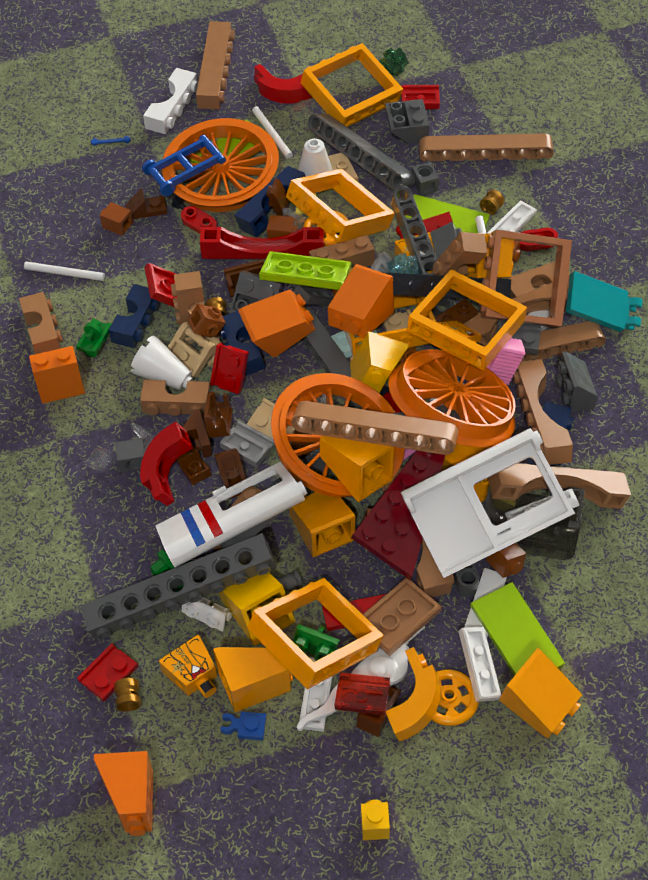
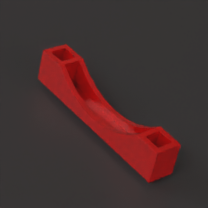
M201 227L200 232L202 259H266L270 251L309 256V251L324 247V230L321 227H303L288 235L275 238L242 236L230 232L223 227Z

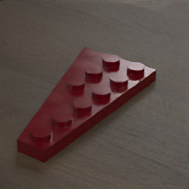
M417 450L351 537L355 542L409 580L413 576L423 537L401 492L440 473L445 459L443 454Z

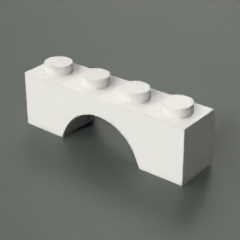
M179 68L174 70L168 79L170 93L173 96L165 102L151 103L143 115L145 129L166 134L169 129L173 128L176 118L182 115L184 106L190 103L191 96L194 92H197L198 81L196 73Z

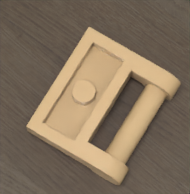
M184 322L168 345V349L192 372L193 377H198L209 358L215 354L216 344L212 341H207L201 335L194 334L190 324ZM186 336L204 348L201 353L184 341Z

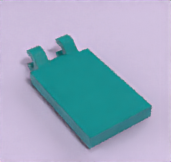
M574 271L570 274L566 313L619 332L625 328L627 330H634V326H641V318L629 316V311L635 312L636 307L642 308L643 299L628 297L627 290Z

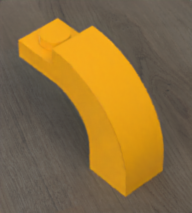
M414 647L405 650L415 675L414 691L407 701L386 711L394 734L399 741L416 735L428 725L437 711L441 695L439 677L433 664L428 666L423 653L418 655Z

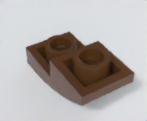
M275 178L272 186H268L266 197L269 198V206L274 207L273 212L276 215L286 216L289 209V201L286 198L287 193L283 184L277 178Z
M194 446L193 449L175 460L191 485L212 476L210 468L200 458L199 452Z

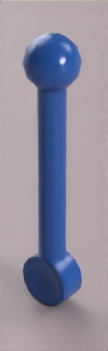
M129 136L106 140L94 138L91 140V144L95 146L104 143H129L131 138Z

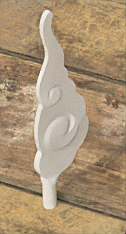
M425 626L391 656H388L379 648L376 653L364 659L352 671L349 678L342 680L334 687L322 707L300 720L297 730L302 731L308 723L329 716L354 700H362L370 694L382 693L391 685L400 682L408 672L409 660L405 653V650L409 649L407 645Z

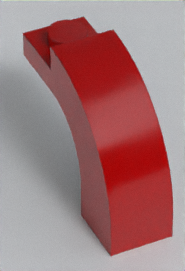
M261 64L254 66V80L259 86V93L263 97L274 102L286 104L299 103L313 98L301 84L303 74L291 79H280L271 75Z
M176 421L159 432L150 442L143 455L140 467L141 483L150 490L156 501H161L166 506L175 502L168 482L169 470L177 458L193 449L188 432Z

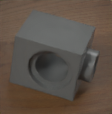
M431 162L412 167V174L415 177L414 186L420 196L438 191L439 177Z
M142 438L115 442L120 472L139 470L143 455L147 447H144Z

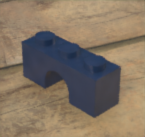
M133 284L126 297L128 312L134 314L131 316L116 315L109 328L111 343L134 349L138 342H142L146 326L149 327L151 325L152 315L160 307L159 301L150 298L149 288Z
M239 311L222 316L226 323L220 332L223 339L227 338L228 342L224 343L225 346L249 351L245 376L266 369L258 346L252 341L243 343L250 338V335Z

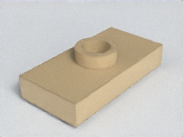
M343 153L328 156L333 171L343 169L358 182V176L347 156Z

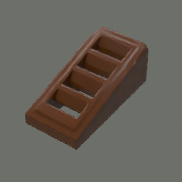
M390 686L382 692L391 697L390 700L378 694H370L357 716L356 727L379 737L388 721L386 711L395 707L401 695V690ZM377 701L381 704L386 705V707L380 706L374 702ZM370 710L380 713L381 716L371 713Z

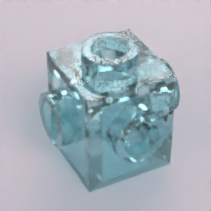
M406 253L394 256L395 260L387 263L389 272L420 274L416 256H407Z

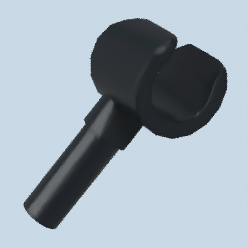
M176 194L173 196L172 207L182 210L187 207L183 204L184 199Z

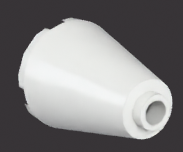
M310 139L304 144L298 170L304 172L306 176L333 171L325 145L319 139Z
M156 336L149 337L147 341L150 343L146 347L142 345L139 348L131 364V367L134 369L130 371L137 376L149 380H166V386L180 391L183 388L186 389L187 381H193L191 377L192 372Z

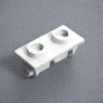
M204 597L198 602H189L182 605L181 612L185 613L188 617L200 620L209 627L216 628L222 632L224 631L225 621L229 622L232 618L229 608L222 607L216 603L211 607L209 606L211 601Z

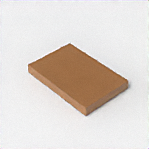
M405 578L366 611L363 616L384 635L379 648L388 656H391L440 613L442 606L411 580Z

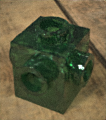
M392 47L382 53L384 56L378 60L391 75L395 76L404 72V67L409 64L406 54L402 51L401 47L395 50Z

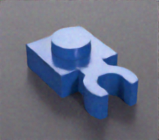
M241 712L240 718H235L230 713L222 715L223 721H230L231 725L228 727L221 726V733L228 735L238 731L237 736L239 739L263 741L266 724L265 713Z

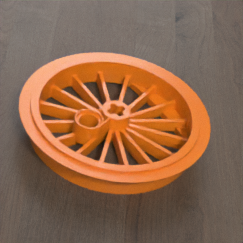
M232 118L212 119L189 127L174 138L163 156L164 159L198 141L201 135H206L209 140H212L213 145L217 149L218 146L215 139L227 137L222 154L226 158L225 163H217L185 180L196 179L185 186L181 183L175 186L174 193L184 199V202L210 212H228L242 208L272 181L279 163L276 143L264 129L251 122ZM232 138L242 139L228 156ZM248 142L255 145L239 154ZM204 146L199 149L202 157L191 153L186 158H191L201 163L213 155ZM259 151L264 153V156L247 159ZM176 161L162 169L163 178L167 181L177 176L176 170H185V168L179 161ZM191 163V164H192V166L194 167V166H196L198 163ZM266 163L265 168L250 167ZM246 175H259V177L255 180ZM226 178L234 185L238 192L230 194ZM221 179H223L227 195L217 196ZM237 180H240V181H242V182H245V183L249 184V186L246 187V188H243V187L237 182ZM215 183L212 196L205 195ZM204 184L203 187L198 191V193L192 191L195 188Z
M428 349L411 354L405 362L396 366L389 376V391L400 410L409 417L454 424L459 431L456 444L470 447H492L509 439L514 433L516 405L513 394L504 381L487 367L482 371L444 350ZM464 379L467 380V381H469V382H467L466 384L463 385ZM428 398H437L429 403L423 400ZM443 404L448 410L444 414L435 408ZM451 410H455L458 413L460 420L449 416Z
M320 373L300 378L281 393L273 408L271 430L278 456L288 472L307 488L327 496L352 497L338 478L337 480L326 478L329 468L326 463L322 475L310 469L320 458V452L307 465L298 458L300 455L319 449L320 438L323 436L286 433V428L289 425L292 426L291 421L296 407L302 401L317 402V399L325 394L326 402L330 405H333L332 395H337L345 398L344 407H348L351 400L360 405L363 410L393 414L395 411L376 390L352 377L333 373ZM289 441L317 443L293 451ZM394 448L393 477L402 464L405 448Z

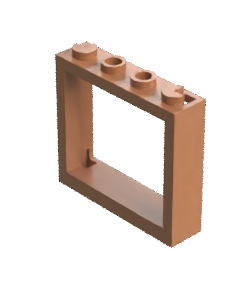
M497 229L491 232L486 243L487 248H489V254L485 257L484 269H487L486 278H483L482 284L494 291L496 290L501 239L557 247L549 318L526 315L524 323L551 328L561 327L572 240ZM479 303L480 312H482L481 318L508 321V317Z

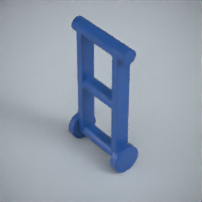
M201 135L198 141L158 162L154 160L146 161L142 166V171L155 179L160 185V193L163 196H169L175 191L176 185L217 163H225L226 158L206 135ZM205 146L213 156L193 167L186 159V156ZM179 161L186 171L166 181L158 171Z

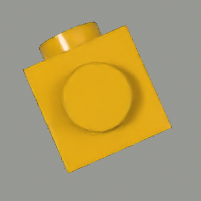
M370 800L365 804H361L363 840L389 839L388 802Z

